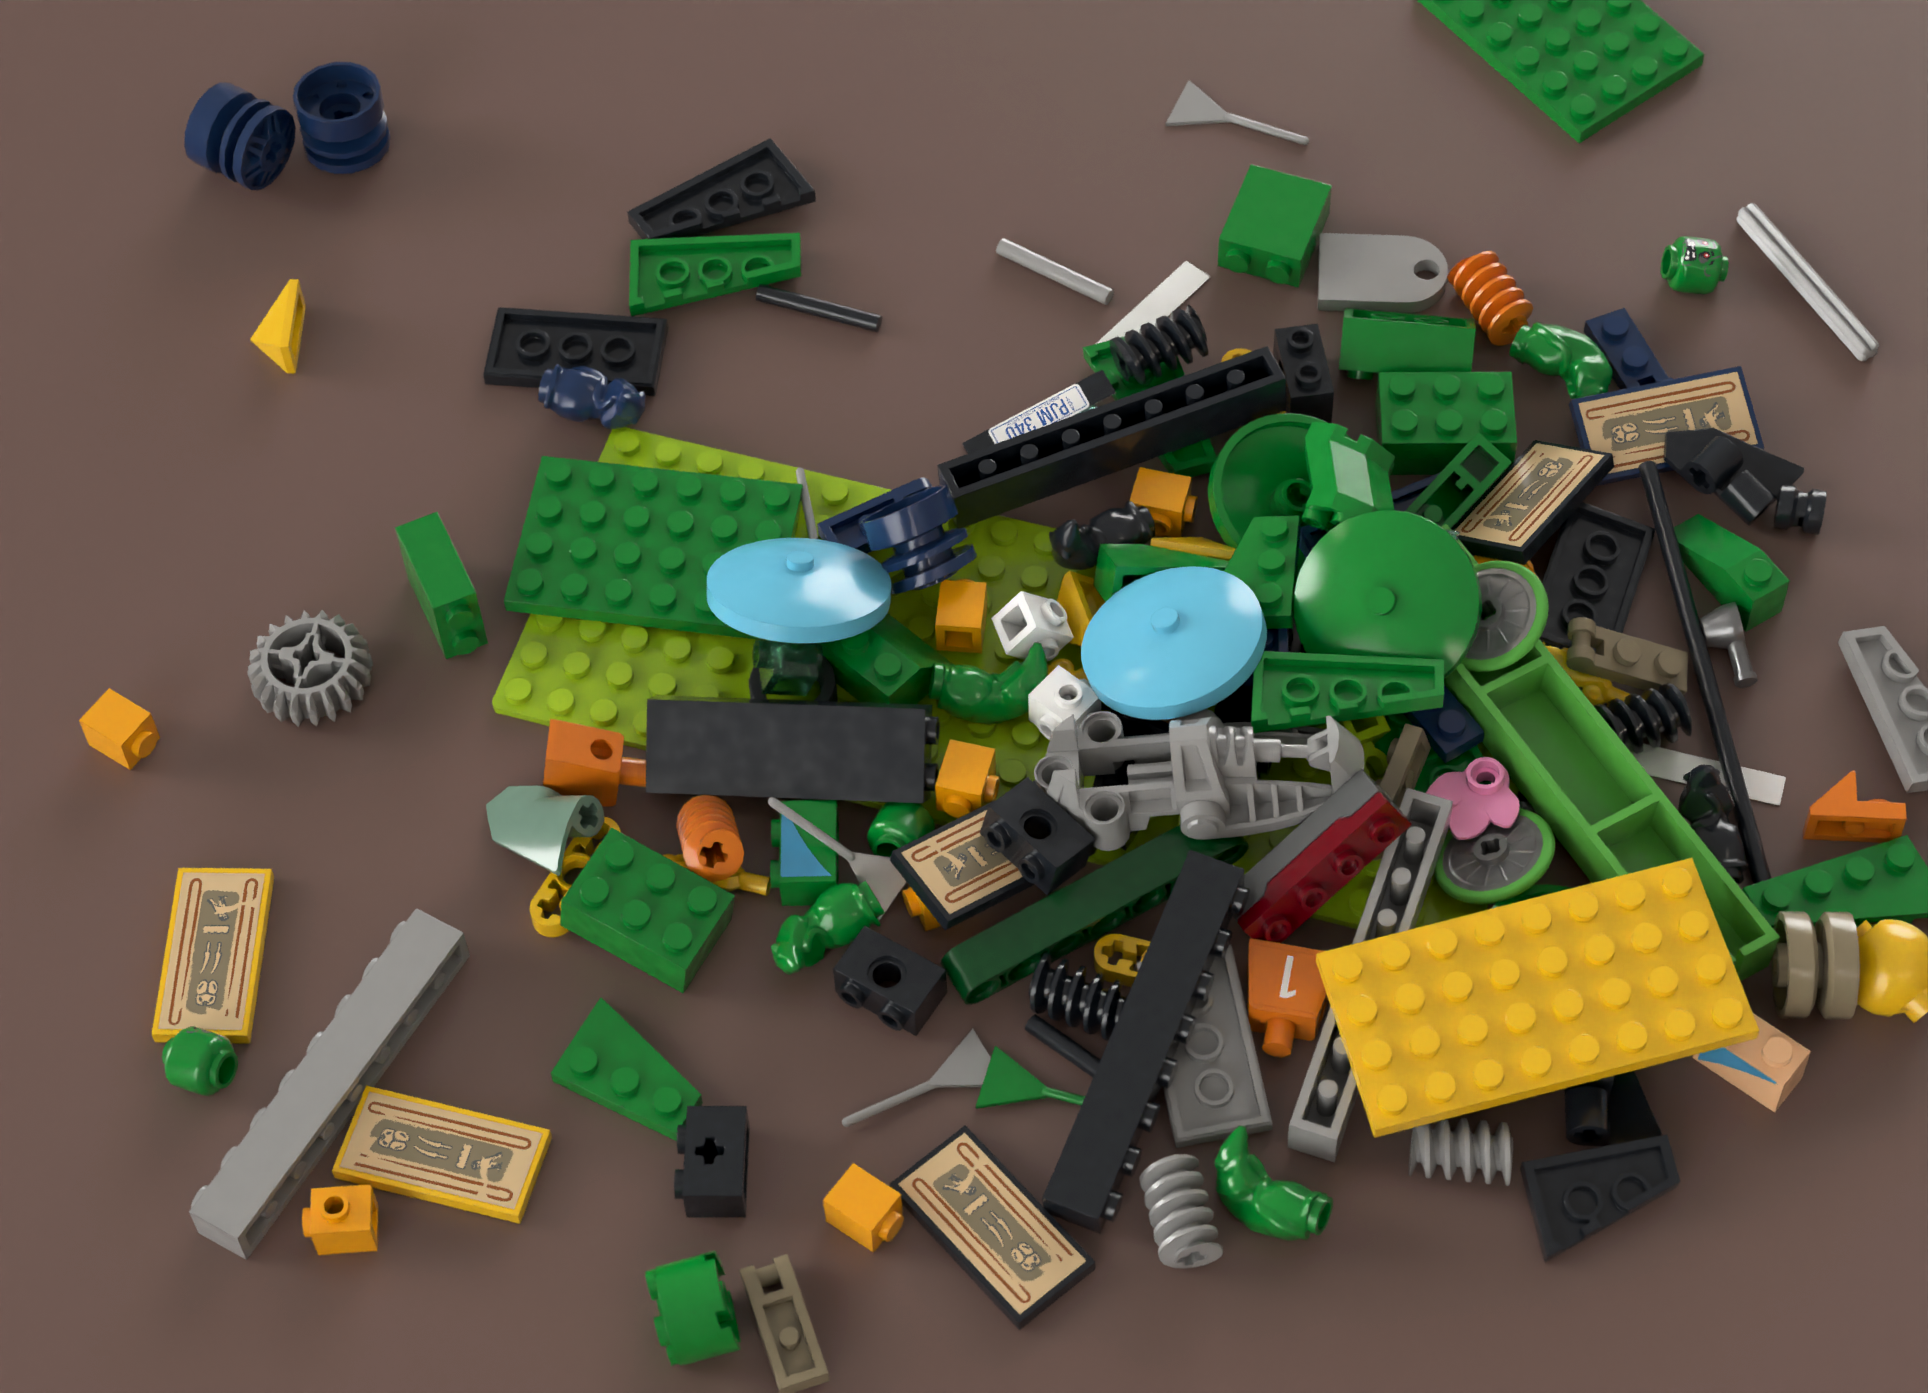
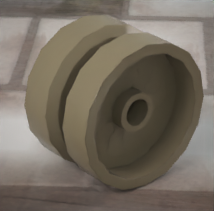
M1779 911L1773 929L1780 938L1771 958L1772 991L1777 1015L1781 1019H1806L1816 1004L1819 1013L1825 1019H1851L1857 1005L1860 974L1859 942L1853 915L1849 912H1823L1814 928L1813 921L1804 911Z

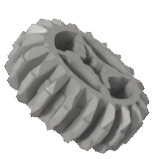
M304 610L301 619L293 621V619L286 615L285 625L278 627L270 624L268 630L270 636H257L256 645L258 649L250 650L249 660L251 665L248 666L247 671L250 683H252L251 689L254 697L260 701L262 708L267 713L274 712L275 717L280 722L291 717L292 722L299 727L304 719H310L311 723L317 727L320 717L328 716V718L335 722L336 711L342 709L351 713V700H363V687L370 686V671L373 666L371 655L368 653V644L366 639L359 635V631L354 624L346 625L345 620L339 614L329 620L328 615L321 610L315 618H310V615ZM326 649L334 651L344 658H337L334 656V653L326 652ZM276 678L286 679L287 683L295 684V686H287L279 682Z

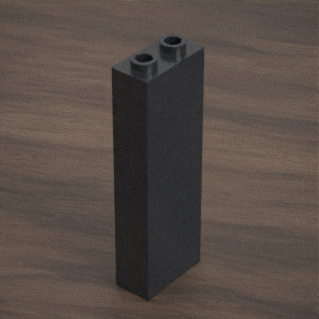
M657 695L647 699L646 793L924 803L931 798V792H935V784L939 775L938 764L931 763L932 745H938L940 720L939 717L932 716L933 705Z

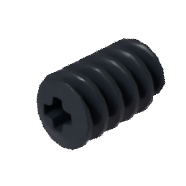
M1187 305L1186 311L1180 308L1172 311L1170 318L1165 315L1157 318L1155 326L1149 322L1141 325L1140 333L1133 329L1126 332L1124 340L1120 337L1112 338L1109 344L1114 363L1123 379L1128 382L1129 378L1133 376L1141 386L1146 384L1145 370L1147 369L1156 379L1162 377L1160 363L1164 362L1171 371L1177 370L1176 356L1178 355L1187 364L1192 363L1191 349L1193 348L1202 357L1208 356L1205 329L1196 311L1190 305Z
M1663 684L1659 687L1658 691L1652 688L1646 689L1642 692L1641 696L1635 693L1625 697L1624 702L1617 698L1608 702L1607 707L1602 704L1594 705L1595 709L1626 746V743H1629L1636 754L1643 752V738L1645 737L1650 746L1655 749L1661 745L1660 733L1662 732L1670 743L1678 740V727L1687 736H1691L1692 720L1686 699L1674 684Z
M1045 952L1037 964L1029 987L1030 1008L1033 1013L1042 1014L1048 1009L1050 1019L1059 1021L1065 1016L1067 1025L1072 1028L1078 1027L1083 1023L1085 1032L1090 1035L1097 1033L1101 1029V1036L1104 1040L1109 1041L1128 995L1126 997L1121 995L1122 980L1116 979L1108 990L1104 989V973L1099 972L1092 982L1088 983L1086 982L1087 967L1080 966L1075 974L1070 976L1068 975L1069 960L1063 959L1054 970L1051 968V953Z

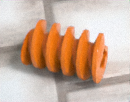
M1483 251L1458 262L1450 270L1447 279L1453 285L1457 295L1462 297L1464 305L1470 309L1473 318L1479 322L1482 331L1487 334L1489 341L1496 346H1503L1513 342L1523 325L1528 326L1527 319L1532 314L1533 306L1530 301L1524 299L1525 295L1522 289L1515 287V279L1507 275L1508 271L1505 265L1498 263L1499 258L1496 252Z
M700 795L686 802L679 811L676 821V828L686 866L690 871L708 881L726 880L738 871L744 857L742 842L731 807L725 800L716 795Z

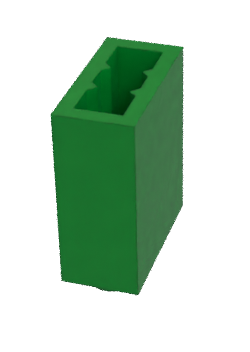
M1251 164L1219 237L1218 266L1236 273H1246L1268 279L1274 283L1287 284L1299 288L1319 240L1320 233H1322L1330 213L1332 185Z
M438 512L395 527L408 580L445 659L471 653L478 647L487 644V636L476 591Z

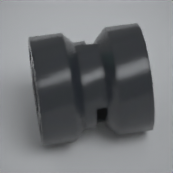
M1781 483L1773 528L1788 530L1792 526H1799L1805 533L1819 535L1824 516L1827 491L1812 489L1808 493H1804L1803 491H1798L1794 485Z

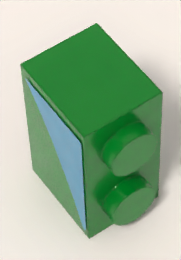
M837 800L780 801L839 842ZM781 813L780 819L771 820L772 847H779V860H771L770 862L771 888H780L782 906H811L823 891L830 886L839 884V854Z

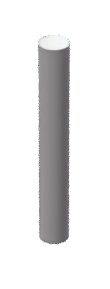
M1002 238L997 245V254L1104 305H1108L1113 297V289L1005 238Z

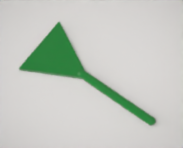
M995 1045L975 1109L1049 1097L1082 1105L1085 1096L1045 1086Z

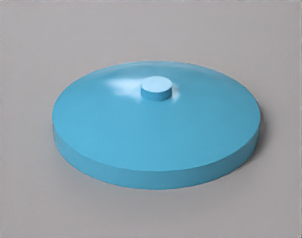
M777 538L737 547L718 558L707 574L706 596L708 606L715 616L740 632L778 642L822 643L849 638L877 625L886 616L890 608L891 579L888 572L877 560L847 545L810 538Z
M1196 566L1158 571L1128 584L1099 608L1091 619L1083 637L1081 646L1083 669L1097 697L1105 705L1121 714L1149 720L1173 719L1191 715L1224 700L1251 676L1265 650L1267 640L1266 621L1254 592L1234 575L1214 568Z

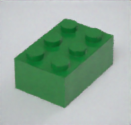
M1379 372L1375 404L1377 443L1395 456L1394 468L1390 475L1438 474L1478 432L1512 463L1514 462L1517 448L1512 372Z
M611 827L561 900L560 925L677 991L684 993L732 920L735 895Z

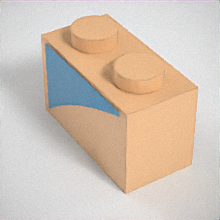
M1753 1013L1760 1030L1757 1039L1696 1054L1692 1058L1775 1113L1802 1079L1811 1051Z

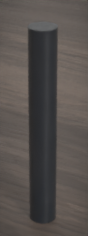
M763 284L759 285L756 292L757 301L875 332L879 331L882 323V316Z
M1034 1014L1025 1025V1031L1088 1075L1094 1077L1101 1061L1100 1058L1038 1015Z

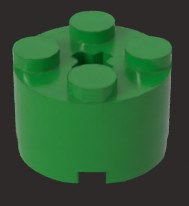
M716 1251L659 1265L655 1269L645 1271L652 1301H657L660 1316L654 1317L656 1333L661 1347L666 1346L668 1358L672 1366L678 1364L683 1366L741 1349L738 1343L741 1342L739 1326L730 1290L727 1291L723 1280L719 1281V1277L724 1276L725 1272Z

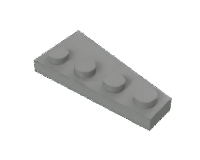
M1885 626L1843 632L1838 641L1839 647L1906 793L1928 790V689L1917 677L1919 669Z

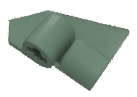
M508 786L486 804L492 840L496 844L557 876L562 873V862L567 838L595 836L601 830L604 822L603 807L596 797L592 795H561L545 786Z

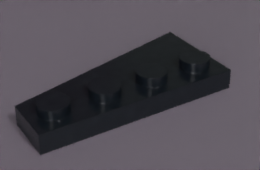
M769 138L635 207L627 213L629 223L642 239L684 238L699 236L816 202V196L812 186L773 140Z

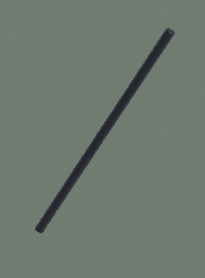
M1645 461L1638 467L1726 787L1730 790L1734 799L1735 806L1733 812L1744 845V852L1749 864L1752 881L1755 884L1772 877L1657 465L1654 461Z

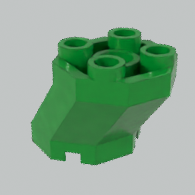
M1312 422L1305 436L1304 445L1311 494L1306 503L1302 521L1328 533L1340 523L1364 513L1383 510L1395 511L1389 482L1390 474L1394 468L1395 456L1375 440L1360 434L1357 441L1345 437L1348 431L1346 427L1334 423Z

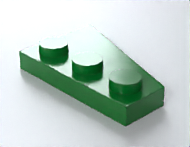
M1299 516L1253 517L1224 572L1242 580L1254 592L1262 609L1267 629L1293 628V602L1297 581L1301 534Z
M600 997L551 1072L554 1083L677 1141L678 1124H686L687 1106H701L703 1104L701 1094L602 997Z

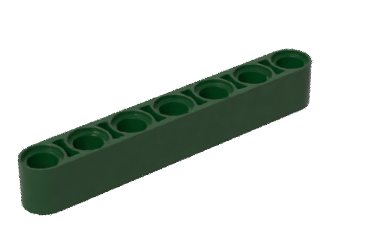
M1180 825L958 944L943 956L940 964L946 969V974L964 1003L968 1005L976 1004L1033 974L1045 952L1051 953V963L1168 900L1189 850L1232 865L1245 855L1249 845L1243 836L1205 840L1189 838L1182 833Z

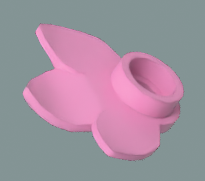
M1481 757L1473 760L1464 772L1444 773L1432 783L1426 792L1427 794L1453 801L1449 828L1457 840H1469L1478 837L1487 829L1490 823L1502 828H1511L1519 815V800L1509 789L1508 771L1499 761L1490 757ZM1482 781L1492 782L1491 784L1487 785L1479 784Z

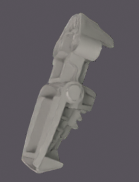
M1205 709L1191 715L1176 718V720H1171L1169 733L1127 737L1124 736L1121 720L1116 714L1109 711H1098L1088 715L1081 723L1079 729H1077L1073 714L1052 731L1046 756L1036 764L1034 776L1036 785L1096 838L1094 847L1100 850L1111 851L1120 848L1127 842L1130 831L1146 830L1149 818L1153 816L1180 814V829L1182 833L1189 838L1200 840L1246 836L1299 825L1360 769L1364 771V751L1360 740L1331 716H1326L1327 729L1304 726L1254 733L1251 722L1222 723L1213 711ZM1281 757L1307 758L1311 767L1330 772L1332 785L1295 781L1257 780L1256 762H1280ZM1134 760L1135 764L1128 765L1127 767L1129 785L1084 788V776L1115 774V770L1121 767L1125 761Z

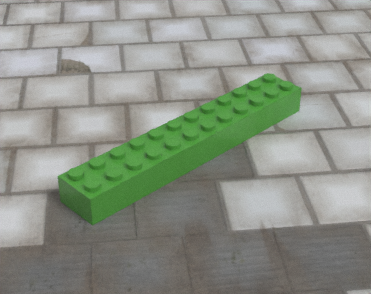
M1447 524L1441 526L1451 536H1453L1458 541V543L1464 548V550L1470 557L1473 565H1477L1478 562L1474 559V557L1470 554L1466 547L1461 543V541L1457 538V536L1453 533ZM1494 611L1493 614L1489 615L1488 617H1485L1484 621H1486V619L1491 617L1492 615H1495L1496 611ZM1540 639L1524 657L1505 668L1490 672L1468 671L1461 662L1444 679V685L1484 730L1482 742L1494 759L1506 768L1509 778L1538 815L1548 823L1553 834L1592 883L1692 858L1740 981L1769 966L1776 944L1780 938L1779 935Z

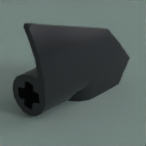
M1716 428L1672 431L1665 434L1664 461L1697 491L1703 494L1714 493L1747 525H1751L1777 501L1781 483L1793 485L1804 473L1803 467L1770 454Z
M1634 1071L1561 1089L1565 1090L1566 1139L1571 1143L1582 1146L1603 1147L1663 1135Z

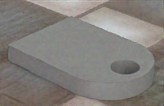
M1320 233L1318 310L1345 311V308L1415 313L1433 306L1445 292L1448 276L1447 261L1441 251L1426 240L1413 236ZM1419 271H1430L1436 277L1425 280L1417 277L1416 273Z

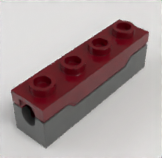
M1360 769L1244 875V887L1250 889L1249 897L1241 916L1235 914L1232 916L1243 931L1252 939L1282 943L1412 824L1389 795Z

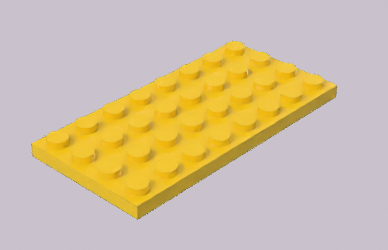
M1692 858L1316 954V963L1374 1138L1757 1039L1760 1031Z

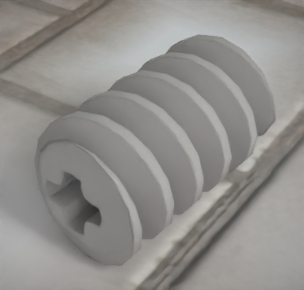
M1467 1118L1459 1119L1454 1131H1451L1448 1119L1438 1121L1434 1129H1431L1430 1124L1412 1129L1409 1176H1412L1417 1163H1422L1426 1178H1432L1437 1165H1442L1446 1180H1451L1457 1167H1462L1466 1182H1471L1477 1169H1482L1486 1184H1491L1497 1171H1502L1506 1186L1510 1185L1513 1137H1511L1507 1122H1500L1494 1135H1491L1487 1120H1480L1475 1132L1471 1133Z
M1175 1154L1162 1158L1147 1167L1140 1176V1187L1145 1192V1206L1150 1210L1149 1221L1155 1228L1153 1231L1154 1241L1159 1246V1260L1166 1266L1183 1269L1210 1264L1223 1255L1222 1246L1217 1243H1211L1218 1237V1229L1213 1225H1206L1213 1220L1214 1214L1210 1208L1202 1207L1209 1199L1208 1192L1198 1189L1204 1183V1177L1200 1172L1192 1171L1199 1166V1160L1195 1156L1187 1154Z

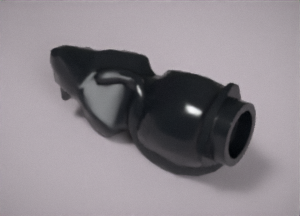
M1129 500L1123 509L1110 508L1089 520V525H1079L1076 520L1070 519L1056 528L1054 532H1049L1052 555L1055 562L1064 568L1073 570L1090 569L1097 565L1100 544H1146L1155 536V524L1152 515L1145 506L1139 505L1136 507Z
M1701 764L1683 776V780L1687 782V785L1680 795L1678 811L1690 822L1691 828L1738 885L1744 881L1743 872L1749 868V864L1745 862L1744 845L1737 826L1731 824L1728 818L1729 813L1735 806L1734 799L1730 790L1721 783L1720 771L1715 769L1714 766Z

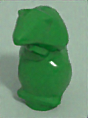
M1535 322L1532 328L1523 325L1510 347L1509 356L1517 359L1519 363H1527L1541 374L1560 376L1566 383L1571 399L1608 392L1613 374L1611 366L1597 344L1584 334L1556 324Z
M1034 642L1022 663L1019 661L1013 662L1001 674H989L972 665L953 666L946 662H934L929 681V699H935L937 708L946 711L951 716L975 723L991 725L1022 716L1029 712L1028 695L1048 676V663L1041 643Z
M866 880L859 885L855 883H840L830 886L821 893L816 902L803 916L791 915L783 922L776 937V944L771 945L775 964L783 972L791 975L803 968L811 967L825 958L826 948L836 949L851 943L864 926L868 928L873 924L878 927L881 926L877 918L885 914Z
M1238 1126L1221 1145L1214 1162L1217 1169L1215 1190L1222 1203L1243 1225L1263 1235L1283 1240H1308L1311 1233L1320 1235L1326 1228L1333 1208L1332 1197L1327 1196L1324 1192H1312L1298 1182L1286 1180L1272 1181L1262 1162L1255 1154H1250L1246 1127Z

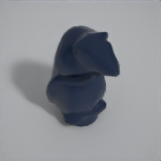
M556 364L554 370L548 368L541 379L538 393L539 402L544 403L545 409H551L559 416L571 421L583 422L585 420L600 419L601 424L606 429H621L631 424L635 425L645 411V393L643 391L638 392L631 383L624 379H614L608 384V378L603 373L590 367L581 366L569 369Z

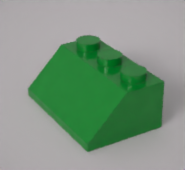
M1345 308L1339 370H1347V377L1355 379H1373V373L1471 372L1476 332L1475 319Z
M888 613L871 629L849 638L822 643H792V646L812 648L825 656L834 669L836 684L859 702L917 704L928 694L933 663L946 662L954 666L952 662Z

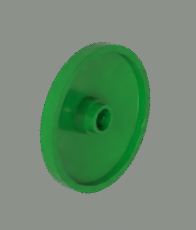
M1273 414L1249 422L1235 432L1226 442L1211 469L1208 483V501L1213 522L1227 546L1237 548L1253 517L1299 516L1301 528L1308 525L1302 521V515L1311 494L1304 451L1305 436L1312 422H1328L1302 414ZM1300 548L1297 578L1306 559Z
M1383 510L1352 517L1331 529L1317 542L1300 569L1294 591L1293 608L1296 629L1306 653L1444 660L1445 679L1463 661L1475 640L1481 619L1482 598L1475 567L1464 548L1453 536L1442 527L1422 516L1403 511Z

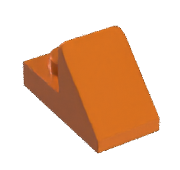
M1852 770L1810 806L1803 828V839L1883 843L1899 838L1902 835L1907 820L1906 803H1894L1884 799L1857 801L1856 772Z

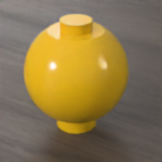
M1885 919L1880 920L1872 927L1865 920L1856 928L1860 959L1857 1004L1868 1012L1880 1016L1891 1017L1894 1014L1905 1013L1915 1023L1928 1012V936L1919 928L1904 921Z

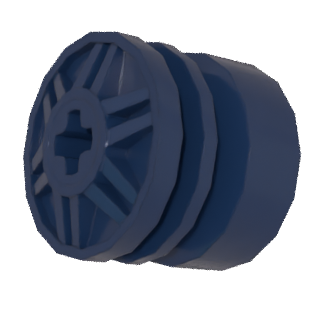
M332 62L312 69L304 74L295 85L293 102L308 161L318 169L333 174L359 172L381 161L389 150L391 137L387 126V117L384 112L381 86L377 76L365 66L352 62Z
M218 83L209 88L193 108L185 129L184 147L187 157L195 164L214 173H222L229 180L238 182L249 190H261L270 185L280 175L288 162L295 143L296 126L293 116L286 109L274 106L265 99H257L252 93L231 83Z
M946 484L928 488L896 501L860 521L859 524L871 551L884 550L891 547L894 550V554L881 563L888 573L902 569V572L890 578L891 594H899L909 590H921L940 583L956 574L959 569L977 558L973 544L952 549V546L968 537L966 528L944 531L942 527L943 524L958 514Z

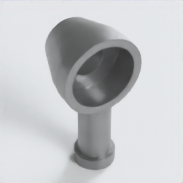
M1735 602L1724 604L1700 618L1707 647L1728 649L1735 675L1733 678L1735 686L1738 688L1754 685L1758 679L1756 673L1753 672L1746 648L1740 614Z

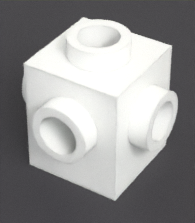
M1024 591L1019 592L991 618L1005 653L1019 659H1025L1034 642H1039L1043 647L1047 661H1050L1074 638L1067 623V613L1059 602Z
M1058 665L1028 695L1029 721L1034 723L1039 731L1050 740L1052 731L1073 714L1077 729H1079L1081 723L1088 715L1101 711V700L1092 690L1088 680L1078 679Z

